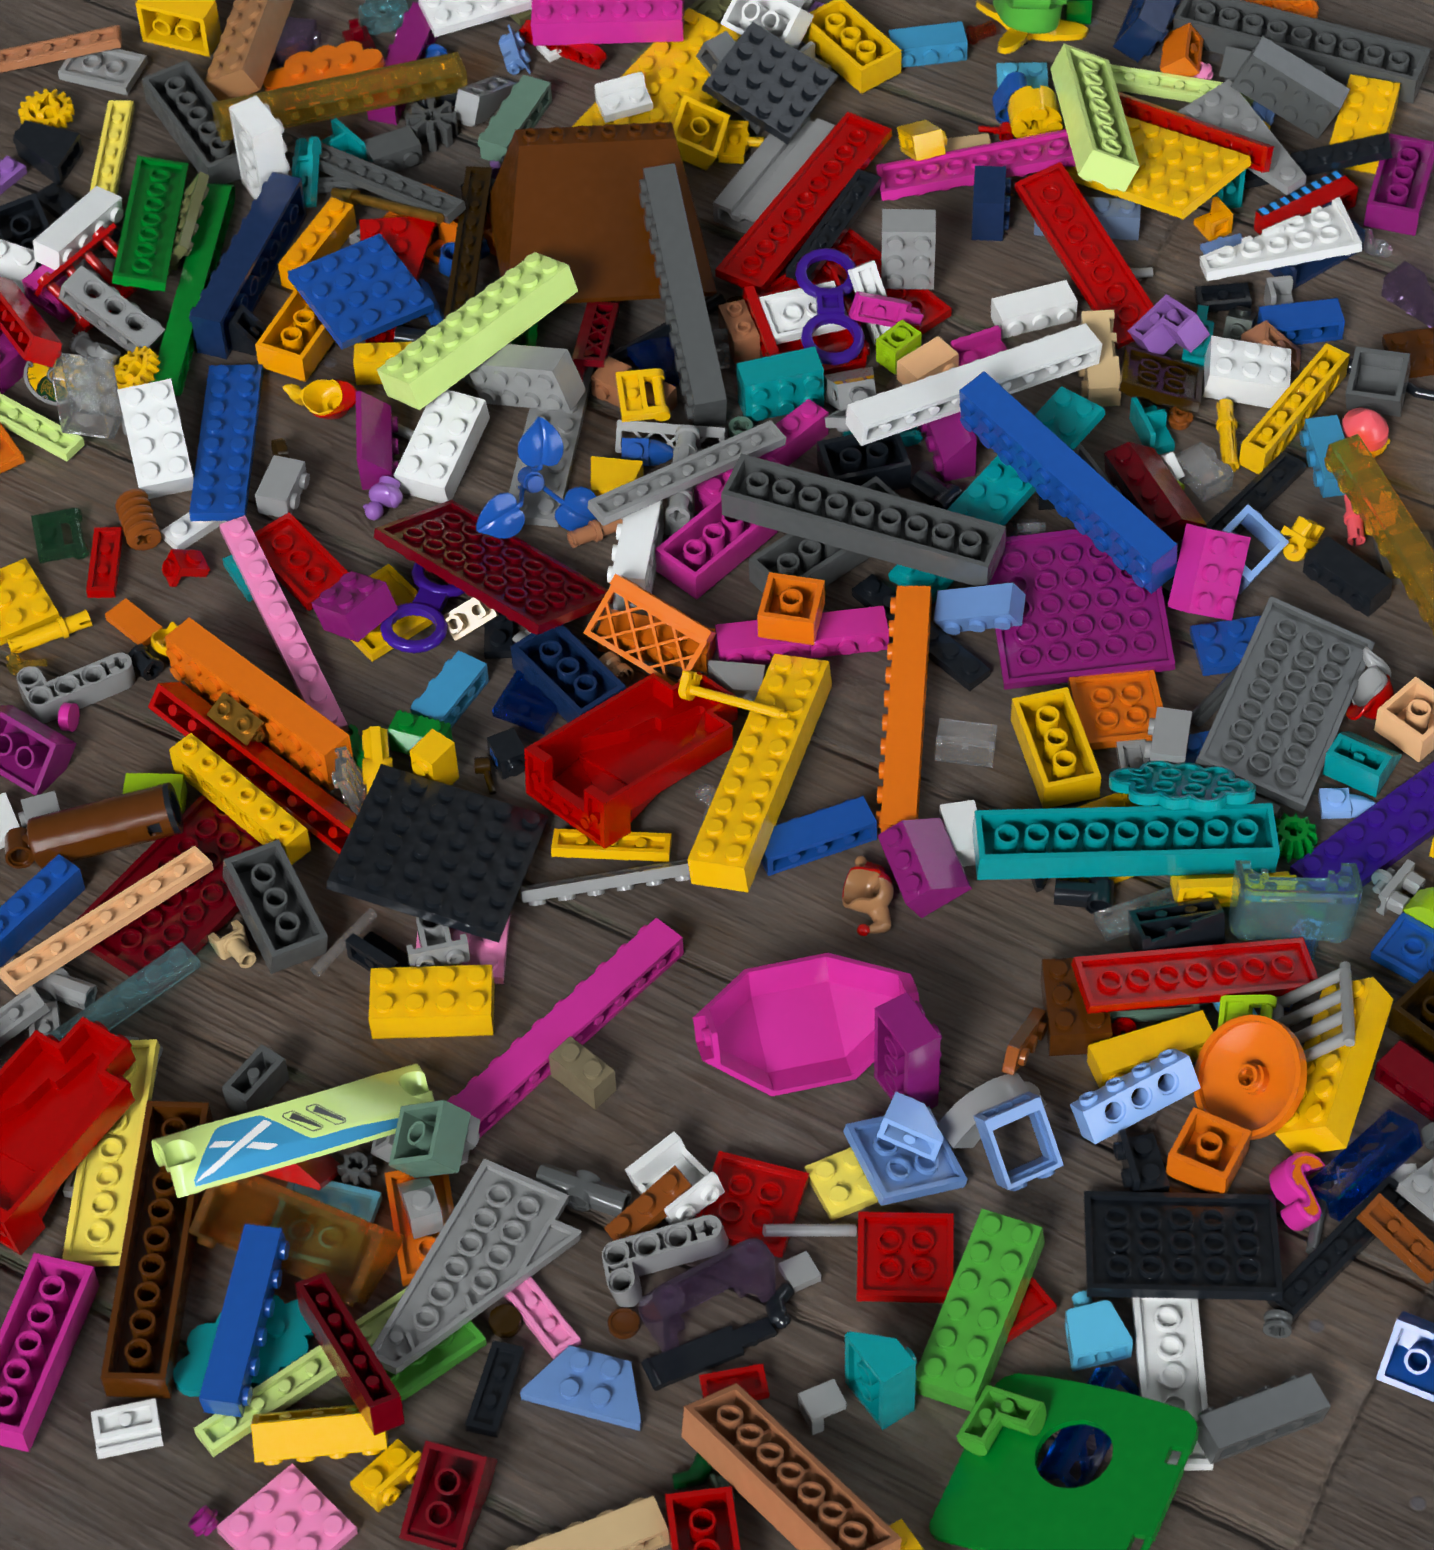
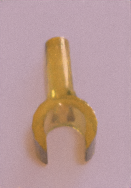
M11 653L6 656L8 662L6 666L13 675H17L22 668L27 666H48L47 659L22 660L18 653Z

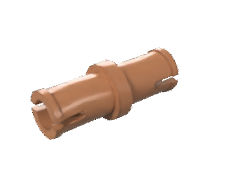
M620 518L605 526L597 520L589 521L586 526L568 531V541L572 548L593 540L599 542L603 540L604 536L615 533L618 523H623V520Z

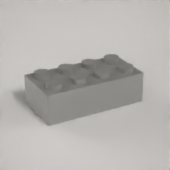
M507 344L469 373L479 397L485 399L486 404L571 412L586 391L568 349Z

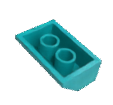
M849 1331L845 1334V1383L880 1428L884 1430L915 1410L917 1359L909 1347L904 1348L897 1338Z

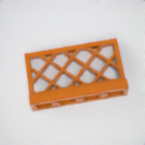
M615 574L610 582L611 586L583 634L649 674H656L672 686L677 684L678 682L668 678L666 665L680 662L682 671H693L709 642H712L717 633L622 575ZM615 593L624 598L626 610L616 613L611 612L609 602ZM629 601L638 607L631 608ZM606 609L607 615L602 616L603 612ZM643 609L648 612L650 624L636 628L632 612ZM628 614L631 629L616 633L613 617ZM654 617L658 618L661 621L655 623ZM608 619L612 632L611 635L601 637L592 632L598 621ZM668 624L672 627L674 639L659 642L656 626ZM652 628L655 644L640 647L637 632ZM677 630L686 636L679 637ZM632 633L636 649L629 651L620 649L618 637ZM613 638L614 644L607 641V639ZM691 638L700 644L693 655L683 656L680 641ZM676 643L679 658L664 662L661 646ZM656 648L660 663L651 666L645 664L641 651ZM637 653L638 659L630 654ZM691 659L686 667L685 660ZM661 667L662 673L655 670V668Z

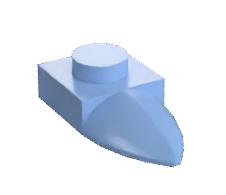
M1319 788L1318 799L1321 819L1356 818L1376 804L1375 801L1367 797L1349 794V788Z

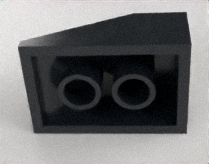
M36 193L0 206V239L34 250L33 240L49 227ZM38 262L36 269L43 264Z

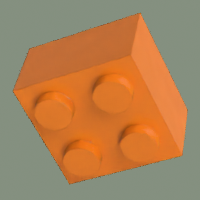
M769 572L757 615L758 637L814 645L825 605V580Z
M1193 1107L1168 1154L1167 1176L1208 1193L1227 1194L1249 1151L1252 1131Z

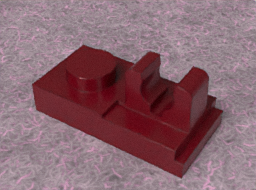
M358 18L348 20L349 30L342 31L344 41L359 42L364 50L376 49L366 25L360 26Z

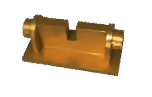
M225 692L221 694L207 713V716L245 745H248L250 741L261 742L265 737L262 728L265 722Z

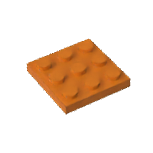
M1154 670L1069 677L1068 686L1091 750L1116 748V742L1141 739L1152 741L1153 736L1148 735L1149 719L1156 718L1157 707H1163Z

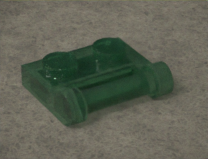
M69 508L31 516L40 564L71 557L84 559L89 555L88 546L84 543L81 522L83 517L80 509ZM63 523L70 524L72 544L65 545L61 525Z

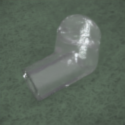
M1364 229L1366 231L1364 239L1365 252L1375 257L1388 258L1393 252L1392 245L1388 244L1385 240L1376 239L1372 229Z
M709 784L698 787L695 792L696 798H699L700 802H705L706 804L702 821H704L716 793L715 787Z

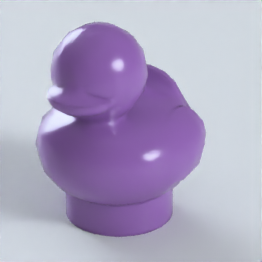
M381 476L379 482L370 488L368 496L371 502L363 505L368 519L378 520L383 515V507L397 508L402 503L403 495L399 490L401 483L397 479Z

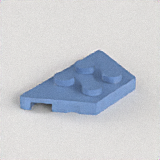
M569 1345L523 1387L520 1392L521 1400L638 1431L642 1428L631 1361Z

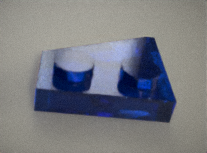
M516 670L494 705L492 713L493 717L545 734L557 715V709L548 698L542 696L541 691L535 685L531 686L524 679V674L521 671Z

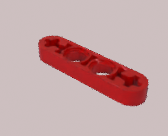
M526 20L519 32L527 43L533 45L531 20ZM591 43L545 45L550 51L557 49V52L561 50L559 56L596 70L600 69L607 59L606 53L600 47Z

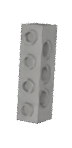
M81 265L61 285L59 299L127 352L130 350L133 353L137 346L140 348L146 346L154 351L162 342L165 332L162 325L156 319L150 318L143 313L138 305L122 297L116 288L108 286L100 280L94 271L87 270ZM88 294H93L97 298H92L88 296ZM109 310L116 311L118 314L110 313ZM134 326L137 327L139 330H133L130 327Z

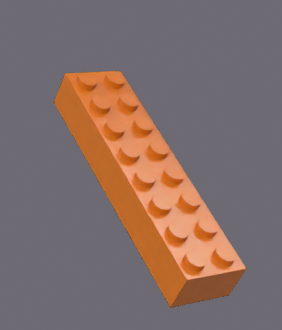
M189 617L164 637L167 647L166 654L171 665L170 672L176 680L184 681L196 694L208 699L212 706L223 692L228 694L265 722L262 725L263 732L265 733L263 741L269 745L271 750L277 755H283L297 770H303L307 773L315 784L323 785L329 791H332L355 771L349 734Z

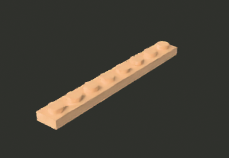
M193 846L0 968V979L18 995L214 870L212 861L196 846Z

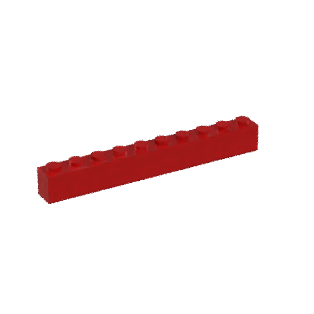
M181 681L158 683L148 706L151 711L185 737L190 733L195 735L306 827L308 831L340 854L357 818L354 812L263 743L250 741L248 745H245L207 716L212 705Z

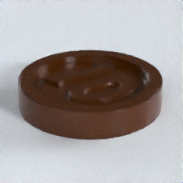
M619 1308L610 1314L608 1329L614 1337L629 1339L639 1331L640 1319L634 1310Z

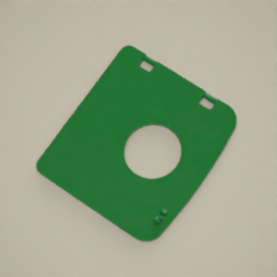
M1020 1373L1006 1376L998 1381L994 1387L1044 1402L1046 1407L1045 1424L1036 1436L1003 1426L985 1456L975 1455L964 1448L930 1521L929 1531L932 1537L940 1542L972 1550H1130L1135 1538L1144 1540L1140 1550H1150L1183 1476L1190 1454L1192 1455L1197 1443L1199 1430L1195 1418L1186 1410L1159 1401L1076 1381ZM1073 1425H1090L1105 1432L1112 1441V1458L1102 1475L1091 1483L1076 1488H1061L1046 1482L1038 1473V1453L1044 1442L1055 1432ZM1173 1451L1182 1452L1176 1465L1168 1463Z

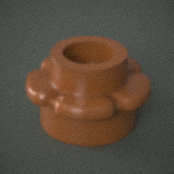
M1174 406L1167 412L1169 426L1175 430H1184L1193 421V413L1190 411H1181Z

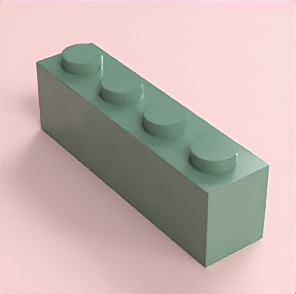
M523 74L519 82L513 85L508 98L502 101L497 114L491 117L488 127L479 135L478 146L480 147L482 159L499 161L501 164L502 156L506 155L515 130L534 128L552 102L551 82Z

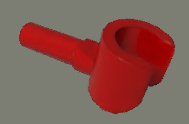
M1009 122L1001 123L1000 127L979 126L978 128L979 132L999 134L1001 141L1013 139Z

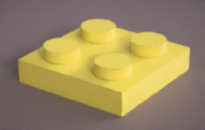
M851 1147L804 1166V1172L809 1173V1183L831 1222L879 1202Z

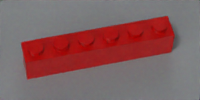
M0 277V329L23 360L53 368L55 361L61 356L62 342L13 280Z

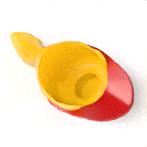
M320 379L311 382L303 389L295 384L283 385L284 391L293 402L305 406L309 412L318 418L340 419L356 404L357 390L351 383L346 381Z

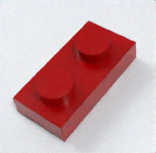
M763 1363L699 1375L703 1398L736 1383L755 1401L769 1398V1388Z

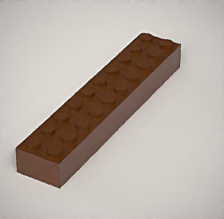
M147 1101L101 1372V1381L108 1397L171 1399L174 1382L173 1373L178 1356L203 1191L177 1198L171 1173L167 1172L165 1166L159 1167L156 1163L152 1150V1140L213 1122L209 1103Z

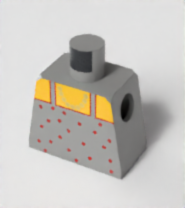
M873 367L824 375L826 402L838 410H847L848 404L876 395Z

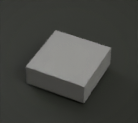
M807 1251L778 1263L779 1271L795 1293L821 1281V1274Z

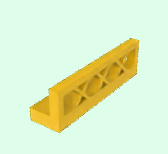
M1289 871L1171 876L1170 885L1174 903L1217 897L1222 907L1294 904L1298 880L1296 875H1289Z

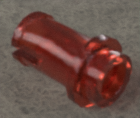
M989 20L977 26H967L965 33L968 44L975 45L979 40L995 36L996 26L993 24V21Z

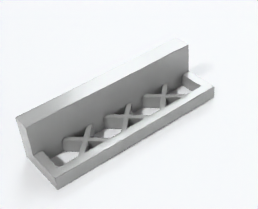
M617 420L615 452L621 453L623 431L634 432L638 438H643L639 433H649L644 438H650L653 434H661L668 442L667 445L674 449L675 445L673 442H675V437L670 440L666 435H675L676 429L682 426V424L642 421L622 422V420ZM692 425L699 430L700 437H703L700 440V444L707 438H718L719 442L727 439L728 428Z

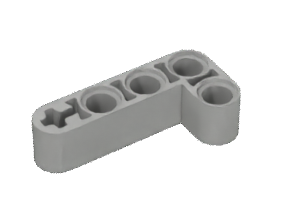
M125 653L112 654L50 681H46L40 669L34 666L22 668L16 676L22 700L31 716L41 723L58 719L59 708L64 702L76 703L79 709H82L125 691L136 682L131 657Z
M705 1215L609 1242L603 1248L602 1261L607 1286L615 1302L623 1308H631L640 1302L642 1288L639 1276L723 1253L729 1244V1239L720 1219L713 1215ZM685 1241L682 1245L676 1246L678 1243ZM654 1250L652 1253L646 1254L648 1251ZM624 1258L622 1261L615 1263L618 1259ZM629 1285L627 1289L620 1290L622 1287Z

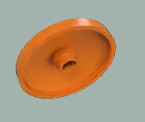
M1243 1015L1231 1019L1210 1035L1198 1055L1194 1070L1201 1088L1194 1092V1097L1198 1109L1252 1131L1250 1140L1267 1137L1282 1128L1291 1119L1301 1103L1307 1081V1063L1303 1048L1295 1034L1284 1024L1261 1015Z

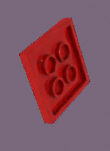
M719 1151L712 1171L718 1176L725 1192L715 1202L697 1213L695 1218L705 1215H713L719 1218L728 1236V1245L783 1258L790 1237H764L763 1225L795 1224L809 1182V1173Z
M858 1211L857 1301L944 1303L953 1281L954 1213Z

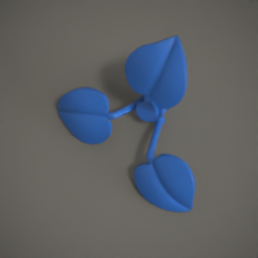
M538 416L522 435L518 443V456L527 465L518 473V481L521 484L518 486L520 490L518 503L516 498L509 492L500 493L491 498L478 517L476 530L479 533L502 539L511 538L518 534L525 522V515L519 509L524 503L525 490L530 493H537L543 490L561 505L556 509L554 515L557 523L566 530L572 531L588 525L589 521L597 520L587 508L588 500L597 497L590 489L582 486L574 487L565 494L563 500L544 485L545 479L539 471L543 469V464L546 466L556 465L562 458L564 450L560 434L544 418Z

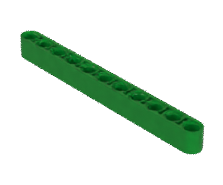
M207 183L209 192L201 203L204 209L196 221L199 227L194 237L191 238V242L194 243L193 248L185 259L158 354V360L161 363L157 367L160 370L153 375L155 380L152 382L171 379L175 396L182 395L196 342L193 340L192 322L189 320L190 311L193 307H196L202 290L206 289L212 272L217 269L235 204L236 192L233 184Z

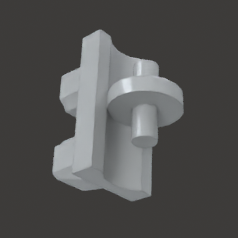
M1407 859L1397 873L1394 869L1388 868L1387 871L1377 869L1372 874L1371 879L1374 884L1372 890L1379 894L1381 901L1376 908V912L1384 916L1390 910L1401 915L1404 912V907L1411 900V898L1402 894L1405 890L1415 895L1418 890L1424 889L1426 879L1414 872L1415 863Z

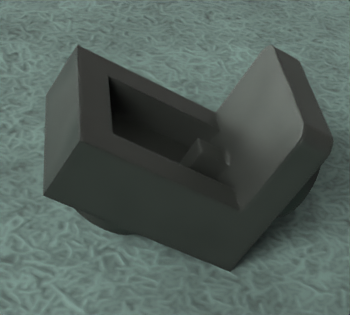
M1237 306L1235 309L1231 308L1226 316L1223 338L1241 340V334L1250 330L1256 324L1258 313H1253L1250 308Z

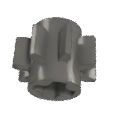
M360 1150L349 1155H343L344 1165L337 1166L339 1176H342V1183L361 1188L371 1187V1176L378 1175L377 1167L373 1165L372 1155L365 1156L360 1153Z

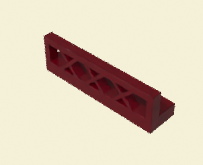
M587 302L572 356L582 382L587 367L604 368L619 312V303ZM598 311L609 312V313L604 314V315H601ZM601 324L605 326L604 328H601L599 330L597 329V326ZM594 340H601V342L594 344ZM595 353L599 357H590V355Z

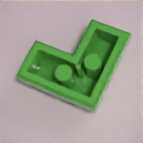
M987 1384L956 1437L959 1443L969 1452L985 1456L1003 1426L1028 1435H1038L1046 1420L1044 1402Z

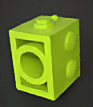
M904 320L899 321L876 339V362L896 375L897 360L921 346L922 333Z

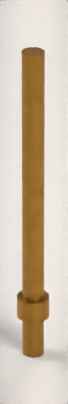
M335 187L331 190L333 198L341 199L353 205H366L439 224L444 221L442 213L364 195L355 189L348 188L344 190Z

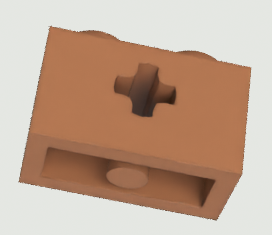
M744 299L718 305L719 329L734 363L760 358V335Z

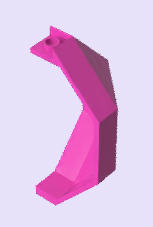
M823 953L748 968L735 977L693 1017L696 1044L703 1062L771 1097L856 1080L874 1062L875 1008L906 992L914 1002H919V993L912 975L909 973L832 953Z

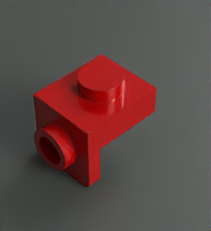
M171 549L162 565V573L170 587H176L182 576L206 577L210 571L201 550Z

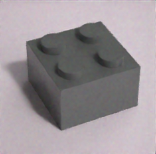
M1356 346L1345 394L1346 409L1368 408L1375 410L1379 414L1401 417L1411 370L1410 354Z

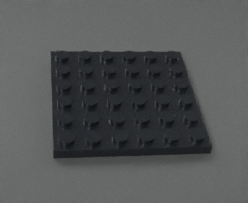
M381 764L328 878L326 889L499 943L547 825L548 816Z

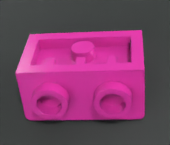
M999 325L951 341V347L959 353V366L997 354L1000 351L1008 350L1001 340V328Z

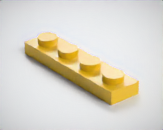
M554 828L551 857L669 862L672 833L631 832L604 849L577 829Z

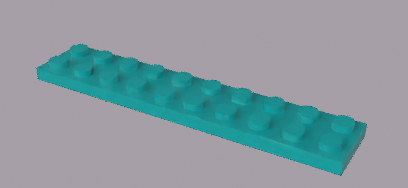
M1061 386L1034 416L1074 450L1106 414L1103 407ZM997 455L947 510L1005 526L1036 492V489L1029 482H1023L1016 470L1010 465L1006 466ZM898 564L888 573L890 581L899 586H931L932 604L937 599V592L939 590H946L954 581Z

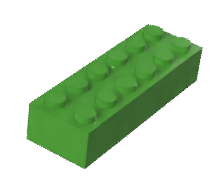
M981 1209L916 1370L917 1380H915V1388L918 1395L971 1412L986 1385H990L1009 1332L1014 1324L1045 1245L1042 1227Z

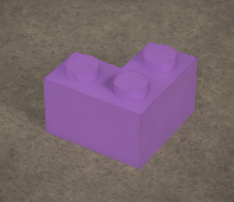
M1167 294L1128 330L1141 350L1159 355L1166 354L1175 343L1191 353L1210 335L1196 313Z

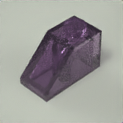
M287 17L275 49L278 68L284 67L285 61L291 55L302 51L313 52L316 45H320L321 31L317 30L316 20Z

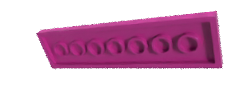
M1065 129L948 151L944 155L921 161H915L911 158L876 165L877 175L881 177L880 191L882 201L898 200L901 197L912 195L921 196L938 190L947 191L951 188L965 185L973 186L975 166L1006 167V177L1039 172L1060 161L1064 167H1075L1076 165Z

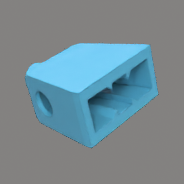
M1080 1291L1074 1294L1071 1299L1075 1308L1068 1309L1065 1312L1064 1324L1072 1372L1131 1358L1132 1337L1112 1303L1108 1300L1093 1303L1092 1297H1087V1291Z

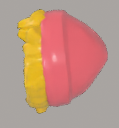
M1355 408L1345 414L1341 427L1350 453L1374 458L1383 453L1387 445L1390 444V439L1388 438L1389 427L1385 419L1375 410L1368 408Z

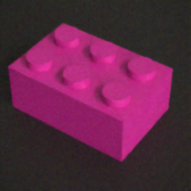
M1186 523L1167 607L1187 613L1232 621L1251 537Z

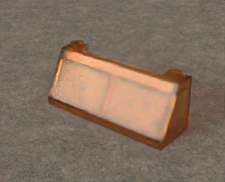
M257 1175L206 1189L189 1229V1233L198 1236L197 1243L214 1249L216 1244L238 1251L244 1224L282 1228L286 1241H289L290 1248L287 1260H282L280 1270L304 1280L325 1272L344 1304L352 1307L355 1302L362 1304L368 1302L398 1252L405 1236Z

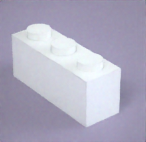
M1067 280L991 298V319L995 326L999 325L1001 328V339L1075 321L1077 319L1078 301Z

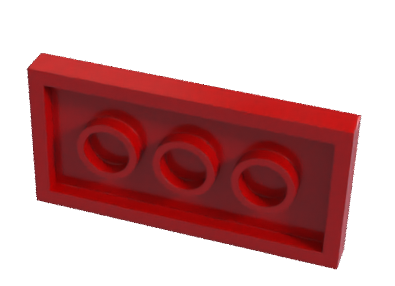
M290 512L254 532L275 577L308 611L313 609L311 603L320 597L324 590L330 589L340 581L344 574L349 573Z

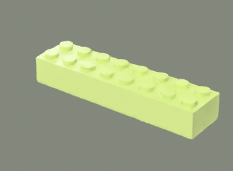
M1063 44L1050 70L1078 176L1088 182L1095 181L1101 183L1110 190L1118 189L1125 192L1140 166L1110 62L1105 58Z
M537 252L528 255L524 261L516 267L509 269L505 275L494 283L487 285L485 290L467 300L462 307L448 314L443 321L435 327L428 329L423 336L415 342L409 343L404 350L396 356L389 358L384 365L379 367L377 372L387 396L418 410L424 408L578 292L569 265Z

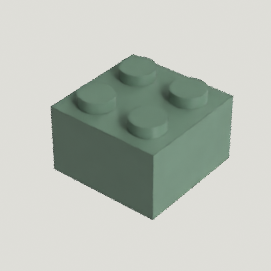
M445 1100L401 1106L388 1166L414 1178L459 1173L471 1113Z

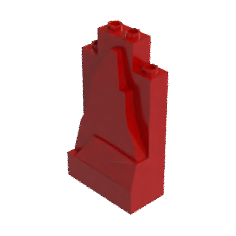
M697 671V674L702 675L700 687L735 696L732 692H729L712 679ZM652 673L524 748L526 794L605 849L631 833V822L660 792L733 748V725L731 723L738 720V707L695 696L691 701L681 699L678 694L680 682L672 686L669 682Z
M82 1017L61 1041L51 1034L46 1036L35 1030L0 1069V1243L19 1255H22L46 1228L42 1219L61 1184L135 1101L130 1090L131 1084L122 1076L136 1061L131 1049L132 1044L125 1036L121 1034L116 1036L109 1032L106 1026L99 1021L93 1023L87 1018Z

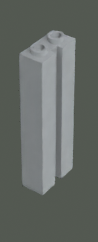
M808 117L788 145L769 134L713 202L714 221L746 233L832 131L835 125L818 118L814 122Z

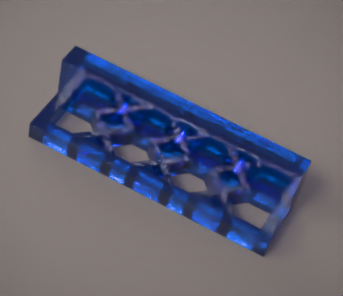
M1388 1110L1308 1182L1314 1195L1326 1201L1331 1218L1340 1222L1388 1175L1394 1173L1422 1147L1418 1124ZM1390 1123L1399 1126L1395 1131L1382 1132ZM1379 1142L1375 1149L1362 1151L1366 1144ZM1358 1161L1354 1168L1341 1170L1345 1163ZM1337 1180V1183L1329 1191L1321 1187L1324 1182Z
M1116 1365L1095 1368L1087 1384L1116 1390L1120 1383L1128 1393L1139 1396V1387ZM1082 1424L1065 1427L1059 1431L1039 1466L1038 1473L1046 1480L1061 1479L1069 1488L1089 1484L1110 1448L1112 1441L1105 1432L1090 1425ZM1095 1434L1096 1450L1093 1455H1088L1086 1441L1090 1435ZM1075 1461H1080L1082 1475L1078 1481L1069 1473Z

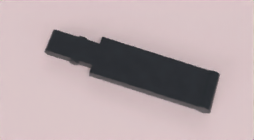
M768 1317L751 1324L747 1323L736 1330H733L730 1325L651 1358H646L641 1362V1365L654 1391H658L671 1384L744 1355L743 1349L756 1346L762 1341L775 1337L778 1333L774 1325L768 1320Z

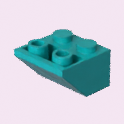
M1341 732L1326 752L1323 775L1376 798L1400 761L1402 754L1353 732Z

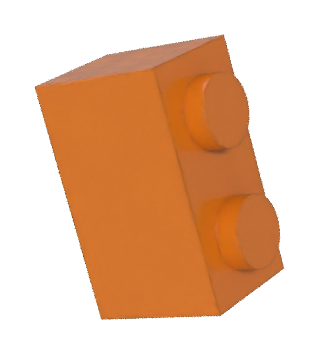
M1190 23L1167 33L1164 38L1160 64L1162 73L1187 77L1199 74L1204 39Z

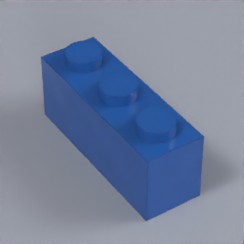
M1338 298L1259 307L1257 325L1268 321L1295 345L1342 340L1345 324Z

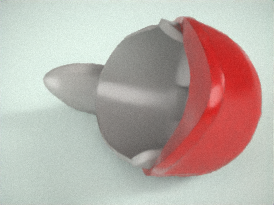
M1368 647L1363 649L1362 655L1363 661L1368 668L1358 679L1359 683L1351 699L1352 703L1346 711V716L1351 720H1357L1361 716L1368 719H1376L1378 708L1394 695V689L1390 681L1391 670L1388 664Z

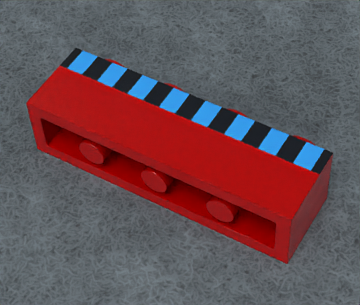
M1338 169L1308 185L1302 186L1289 195H1284L1280 199L1260 207L1255 213L1254 230L1261 235L1263 229L1296 215L1306 216L1311 213L1312 208L1319 205L1323 208L1325 204L1332 202L1333 199L1340 197L1347 211L1356 206L1358 187Z

